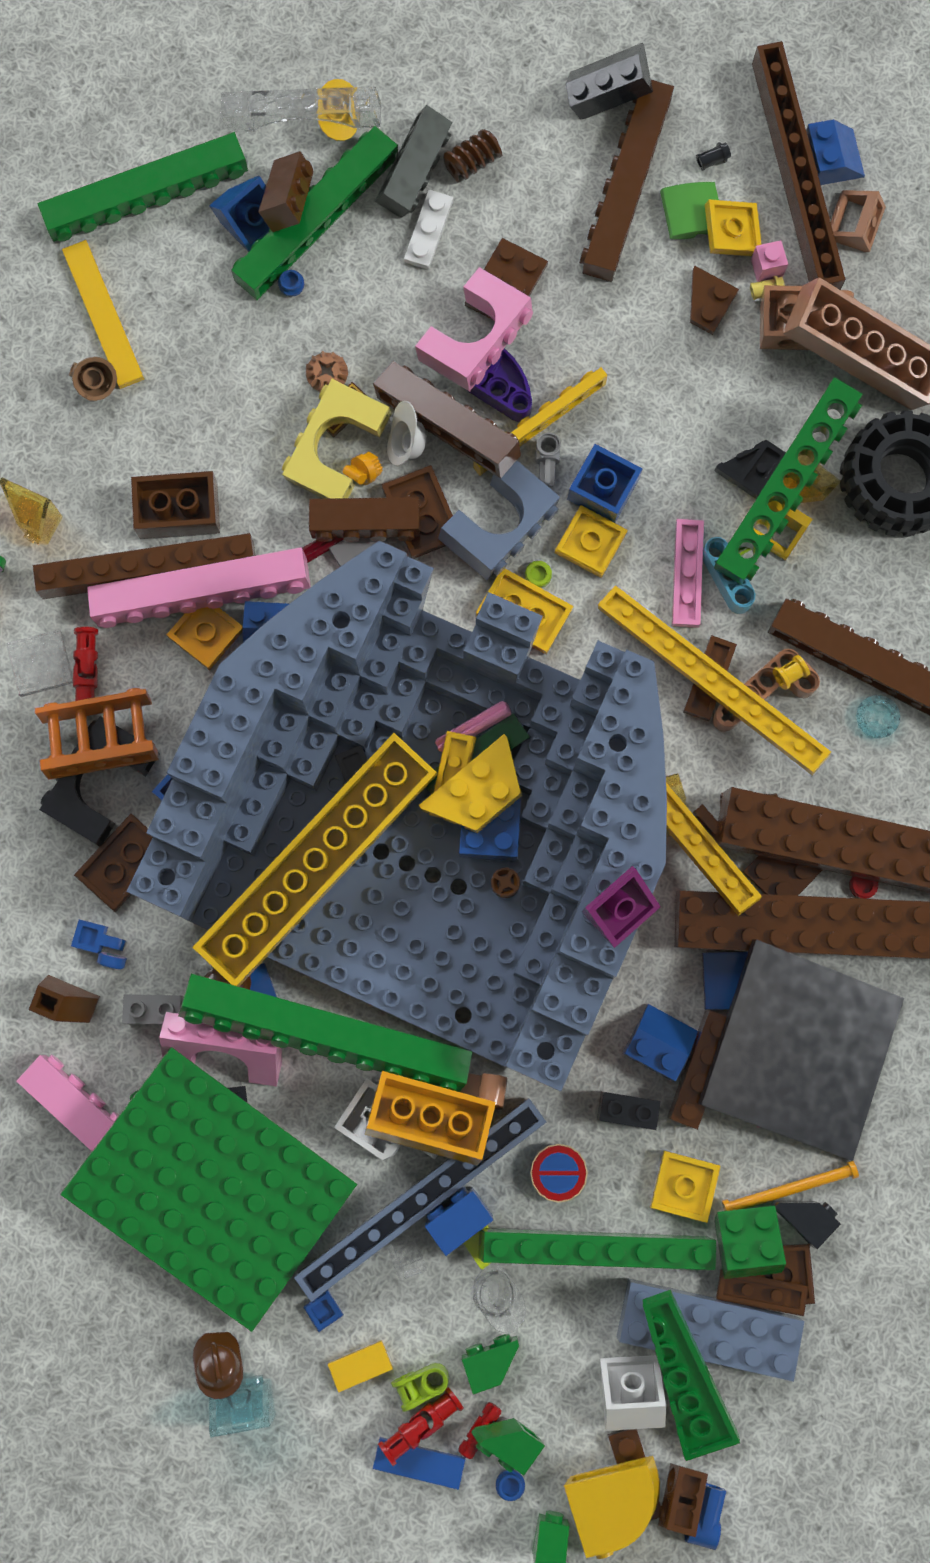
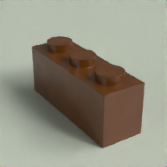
M301 151L276 159L273 162L259 209L260 215L272 232L300 223L314 172L311 163L305 159Z

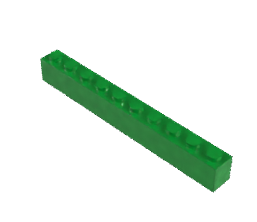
M195 974L190 975L178 1017L184 1018L186 1022L191 1024L203 1023L211 1025L220 1032L233 1031L242 1034L244 1038L249 1040H269L275 1047L295 1048L304 1055L314 1056L317 1054L327 1057L329 1061L334 1063L346 1062L356 1065V1068L363 1071H385L460 1092L467 1084L472 1051Z

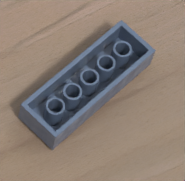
M628 1278L616 1336L619 1342L655 1350L643 1308V1299L671 1289L705 1362L794 1382L805 1322L798 1316L718 1300L714 1297Z

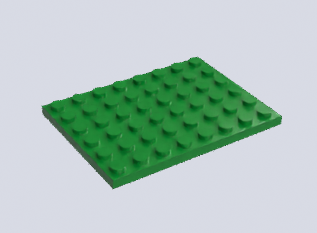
M170 1047L60 1195L253 1332L358 1184L177 1050Z

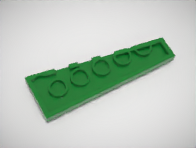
M671 1289L643 1299L645 1316L655 1346L657 1360L662 1371L663 1382L668 1393L685 1461L740 1444L738 1431Z

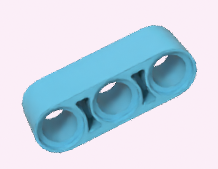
M721 537L711 538L703 549V562L729 609L736 614L746 613L755 601V591L748 579L740 585L734 580L724 579L722 573L714 569L719 557L712 556L709 553V549L716 548L722 554L728 543ZM735 595L745 596L747 604L738 603Z

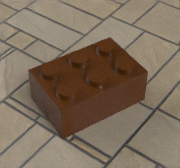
M213 471L131 477L133 528L139 539L220 533L218 483Z

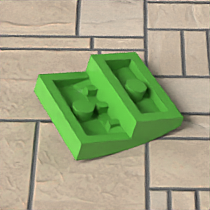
M715 182L685 183L665 187L660 190L670 239H692L697 234L708 235L705 204L709 199L719 200Z

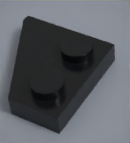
M764 440L756 444L754 448L737 454L731 460L719 463L714 471L757 499L786 452L768 440Z

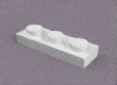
M428 190L404 257L405 263L429 270L453 204L452 196Z

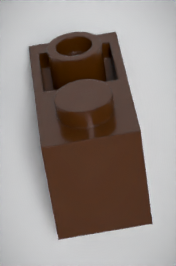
M47 975L38 984L28 1010L53 1021L90 1023L101 996Z

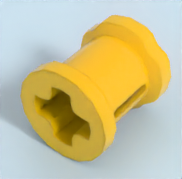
M799 655L794 656L792 661L781 668L775 667L772 670L775 680L784 690L791 687L790 684L801 677L806 678L810 675L807 664Z

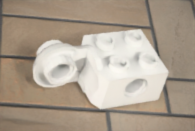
M366 1078L334 1128L381 1160H386L394 1156L401 1145L364 1135L377 1085ZM423 1151L430 1157L436 1159V1154Z

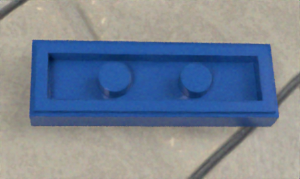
M383 1437L379 1438V1442H385L388 1440L387 1438ZM378 1446L373 1469L459 1490L465 1457L418 1446L414 1450L409 1449L396 1460L397 1464L392 1466Z

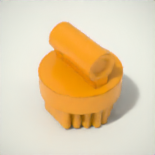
M367 452L352 458L351 466L346 465L343 468V474L360 485H368L374 482L382 473L383 467L376 455Z

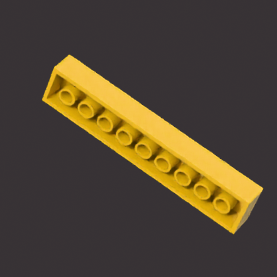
M393 733L192 948L231 985L239 987L437 776V772Z

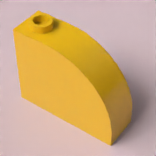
M653 1455L570 1476L564 1484L586 1558L596 1556L597 1559L607 1558L614 1551L621 1550L635 1542L645 1531L657 1508L660 1494L659 1474Z

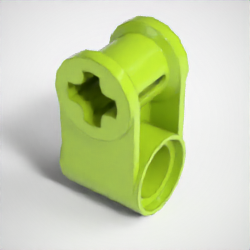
M433 1363L393 1380L391 1385L398 1391L403 1403L401 1406L402 1411L411 1410L425 1401L442 1394L447 1388L449 1373L444 1365ZM433 1372L439 1373L443 1377V1383L437 1386L432 1385L428 1381L427 1376Z

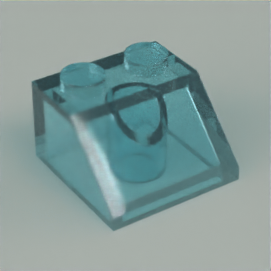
M263 1375L246 1378V1383L241 1384L237 1391L227 1398L213 1399L209 1397L210 1438L270 1427L276 1416L271 1379L263 1380Z

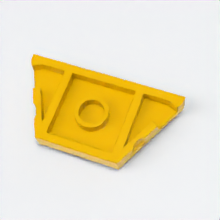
M503 734L419 804L421 810L478 833L517 801L522 794L507 736Z

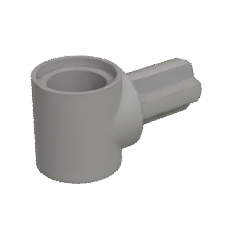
M550 432L543 433L537 440L536 463L539 464V479L548 487H553L555 485V465L560 462L561 441L556 434ZM550 445L555 450L547 453L542 450V447Z

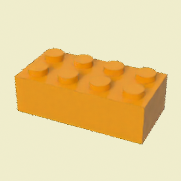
M382 1071L364 1135L478 1166L483 1159L496 1102Z

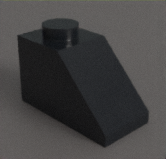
M773 1201L770 1204L775 1206L776 1211L815 1249H818L841 1225L835 1218L838 1215L837 1212L826 1202L821 1205L816 1201Z

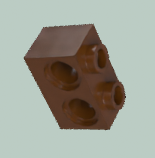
M670 1463L658 1521L659 1526L667 1530L696 1537L708 1478L707 1473Z

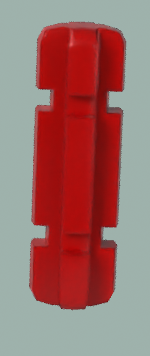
M488 1402L482 1410L484 1414L478 1416L467 1433V1441L463 1440L460 1444L458 1451L465 1458L473 1459L478 1451L476 1448L478 1442L471 1433L472 1430L478 1426L491 1424L493 1420L496 1422L501 1415L502 1410L494 1403Z

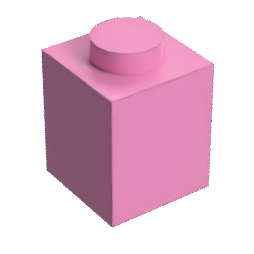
M781 240L755 247L751 262L757 282L773 279L775 275L783 278L788 261Z

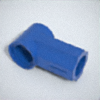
M706 1483L696 1537L684 1534L685 1542L712 1550L717 1549L721 1535V1524L719 1521L726 1495L724 1488Z

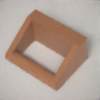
M841 191L830 221L837 243L863 252H870L886 208L879 191ZM848 202L864 206L855 232H839L838 230Z

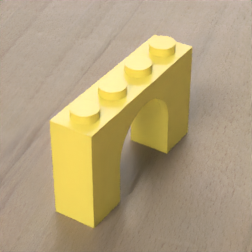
M331 379L329 385L325 384L319 394L320 402L317 408H313L307 417L308 425L304 433L300 432L294 444V447H296L292 456H288L282 466V471L284 472L282 475L287 481L323 499L349 498L355 487L353 480L325 466L319 460L318 443L321 436L333 425L348 423L380 438L392 413L388 406Z

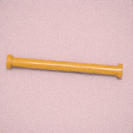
M849 1161L846 1166L732 1201L728 1199L722 1200L724 1211L747 1209L848 1177L855 1179L859 1177V1173L854 1161Z

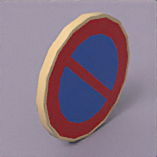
M554 1144L545 1147L537 1153L532 1161L530 1175L532 1184L539 1195L548 1201L561 1203L570 1201L581 1193L586 1185L588 1171L585 1160L577 1150L568 1145Z

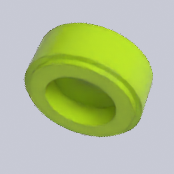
M533 561L527 566L525 580L540 588L546 587L551 581L552 570L547 563Z

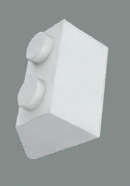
M657 1356L600 1358L606 1431L665 1427L666 1401Z

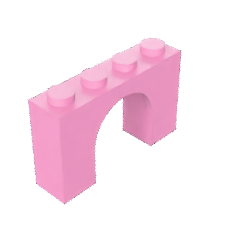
M480 267L463 286L465 300L494 320L495 324L491 332L479 341L462 343L453 340L431 326L415 345L418 361L469 392L475 384L478 385L483 380L486 370L491 364L494 365L499 360L502 350L507 344L510 345L515 340L518 330L523 324L526 325L533 315L531 297Z
M166 1012L159 1036L162 1058L170 1047L177 1050L194 1064L198 1052L218 1051L239 1058L246 1064L249 1083L277 1087L282 1065V1048L273 1046L269 1040H249L244 1038L242 1034L233 1031L220 1032L211 1025L203 1023L191 1024L186 1022L184 1018L178 1017L179 1014Z

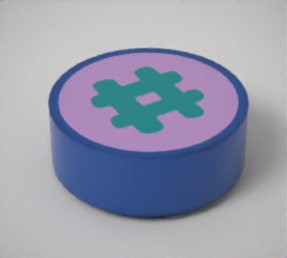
M99 952L97 959L98 964L114 969L125 968L127 961L126 957L108 952Z

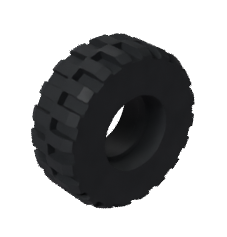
M902 410L897 415L895 412L885 413L881 419L874 418L868 422L865 428L857 433L846 450L839 472L843 475L839 482L842 492L846 491L847 493L844 499L847 507L853 506L856 511L854 516L860 522L864 519L870 523L868 528L876 532L879 528L886 530L885 535L895 537L898 532H903L904 537L914 536L917 531L925 533L930 530V415L925 413L916 415L913 414V411ZM893 454H901L914 459L922 467L926 477L924 490L918 493H903L891 487L882 475L881 460Z

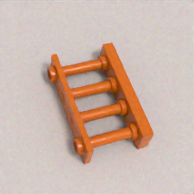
M131 688L124 693L62 704L47 703L43 707L35 708V714L42 724L48 723L51 755L47 759L40 760L41 771L46 778L50 780L159 760L155 744L152 740L145 738L142 706L152 705L147 690ZM131 708L134 741L131 744L119 745L114 711ZM103 713L106 746L103 749L92 750L89 743L87 716ZM75 718L79 750L75 754L64 755L62 754L59 721Z

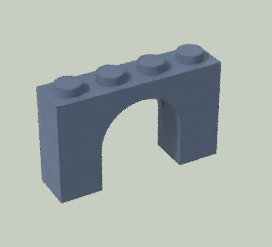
M518 461L510 467L502 478L493 474L490 486L505 497L517 510L519 515V525L517 528L508 533L493 534L480 528L463 512L458 510L443 525L438 537L442 543L486 580L493 574L498 576L507 566L505 561L510 556L515 558L524 548L523 542L528 537L533 539L542 528L540 524L545 519L550 521L559 510L556 505L560 496Z

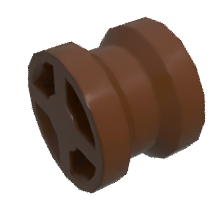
M501 868L493 874L491 887L498 897L510 898L518 892L520 879L513 869Z

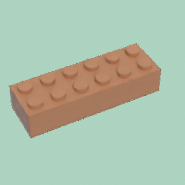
M820 277L802 286L783 331L785 336L910 410L930 404V344Z

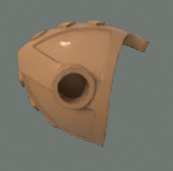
M89 357L79 363L74 362L69 372V376L72 377L74 388L78 394L90 401L106 398L116 386V370L110 362L101 357Z

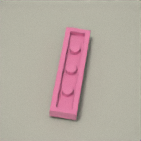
M676 520L672 626L700 627L704 520Z

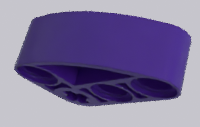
M504 348L499 360L494 365H490L485 372L483 380L478 385L475 384L469 393L513 421L520 422L525 417H530L531 391L521 366ZM497 389L503 391L504 394L495 396L491 392ZM521 403L524 404L526 408L523 410H517L513 406L515 404Z

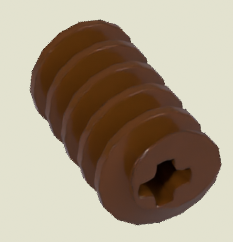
M481 129L477 135L473 134L470 136L469 141L464 140L460 146L456 145L453 147L452 152L447 151L444 153L443 159L447 170L458 183L459 175L465 180L469 178L468 169L473 174L477 173L476 164L484 169L486 167L485 158L489 163H493V153L499 158L503 154L496 137L490 131Z

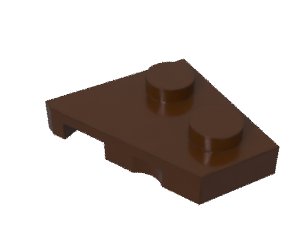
M694 266L692 270L690 323L713 335L739 289Z

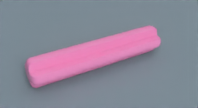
M500 701L454 728L451 732L476 736L509 717L511 709L506 702ZM446 734L435 741L440 752H443Z

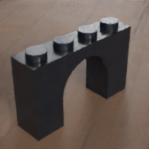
M99 716L97 721L93 720L88 726L89 743L92 750L103 749L106 746L104 718ZM116 726L118 744H131L134 741V736ZM78 744L71 754H75L79 750ZM156 761L129 765L128 767L146 777ZM83 774L56 778L57 783L51 791L48 790L42 797L40 802L42 806L39 810L96 845L101 846L115 826V823L88 807L84 802L80 792Z

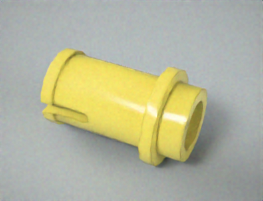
M775 275L773 279L750 283V291L753 300L761 298L764 285L785 286L782 277Z

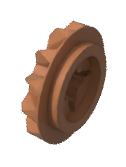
M322 351L316 356L312 355L310 362L306 364L307 381L311 387L321 392L325 384L329 385L331 379L345 384L347 380L348 367L343 357L336 355L334 351L331 353ZM320 364L322 366H325L326 368L332 367L331 372L333 377L331 375L329 376L328 374H324L322 376V369Z

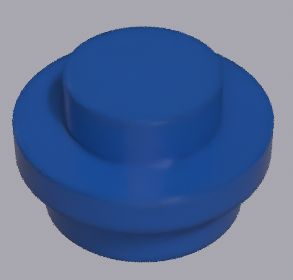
M286 270L278 279L279 289L286 296H297L304 289V278L295 270Z
M504 1470L498 1475L496 1491L502 1499L515 1501L523 1495L525 1481L521 1473L513 1470L512 1473Z

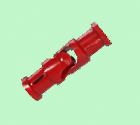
M94 627L74 628L76 650L73 651V659L75 660L73 687L75 688V701L95 698V689L98 688V668L94 661L98 659V652L95 650L96 636L99 635V630ZM93 676V679H85L87 677Z
M447 1387L445 1394L434 1403L426 1404L411 1417L409 1423L400 1425L398 1432L387 1441H380L378 1446L392 1466L397 1464L396 1460L409 1449L414 1450L419 1446L420 1439L429 1438L444 1425V1421L457 1410L461 1412L464 1407L452 1390ZM421 1415H428L433 1420V1427L431 1429L426 1419Z

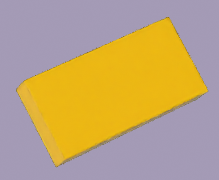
M383 1340L328 1363L338 1393L393 1370Z

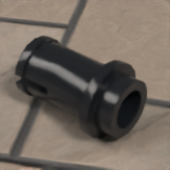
M718 142L716 147L697 154L696 161L701 171H704L706 168L719 162L726 163L728 158L731 157V151L726 142Z

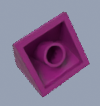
M632 866L588 904L582 913L615 948L661 906L636 868Z

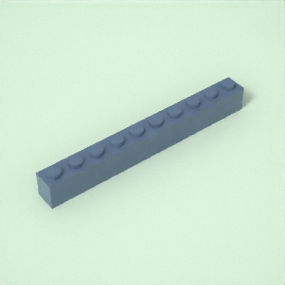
M527 1098L490 1126L483 1159L478 1166L448 1158L298 1272L294 1277L312 1302L543 1126L546 1120L532 1101Z

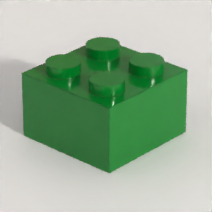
M775 1206L717 1212L714 1223L724 1279L782 1273L786 1266V1260Z

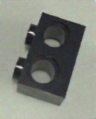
M601 1091L597 1120L657 1130L661 1101Z

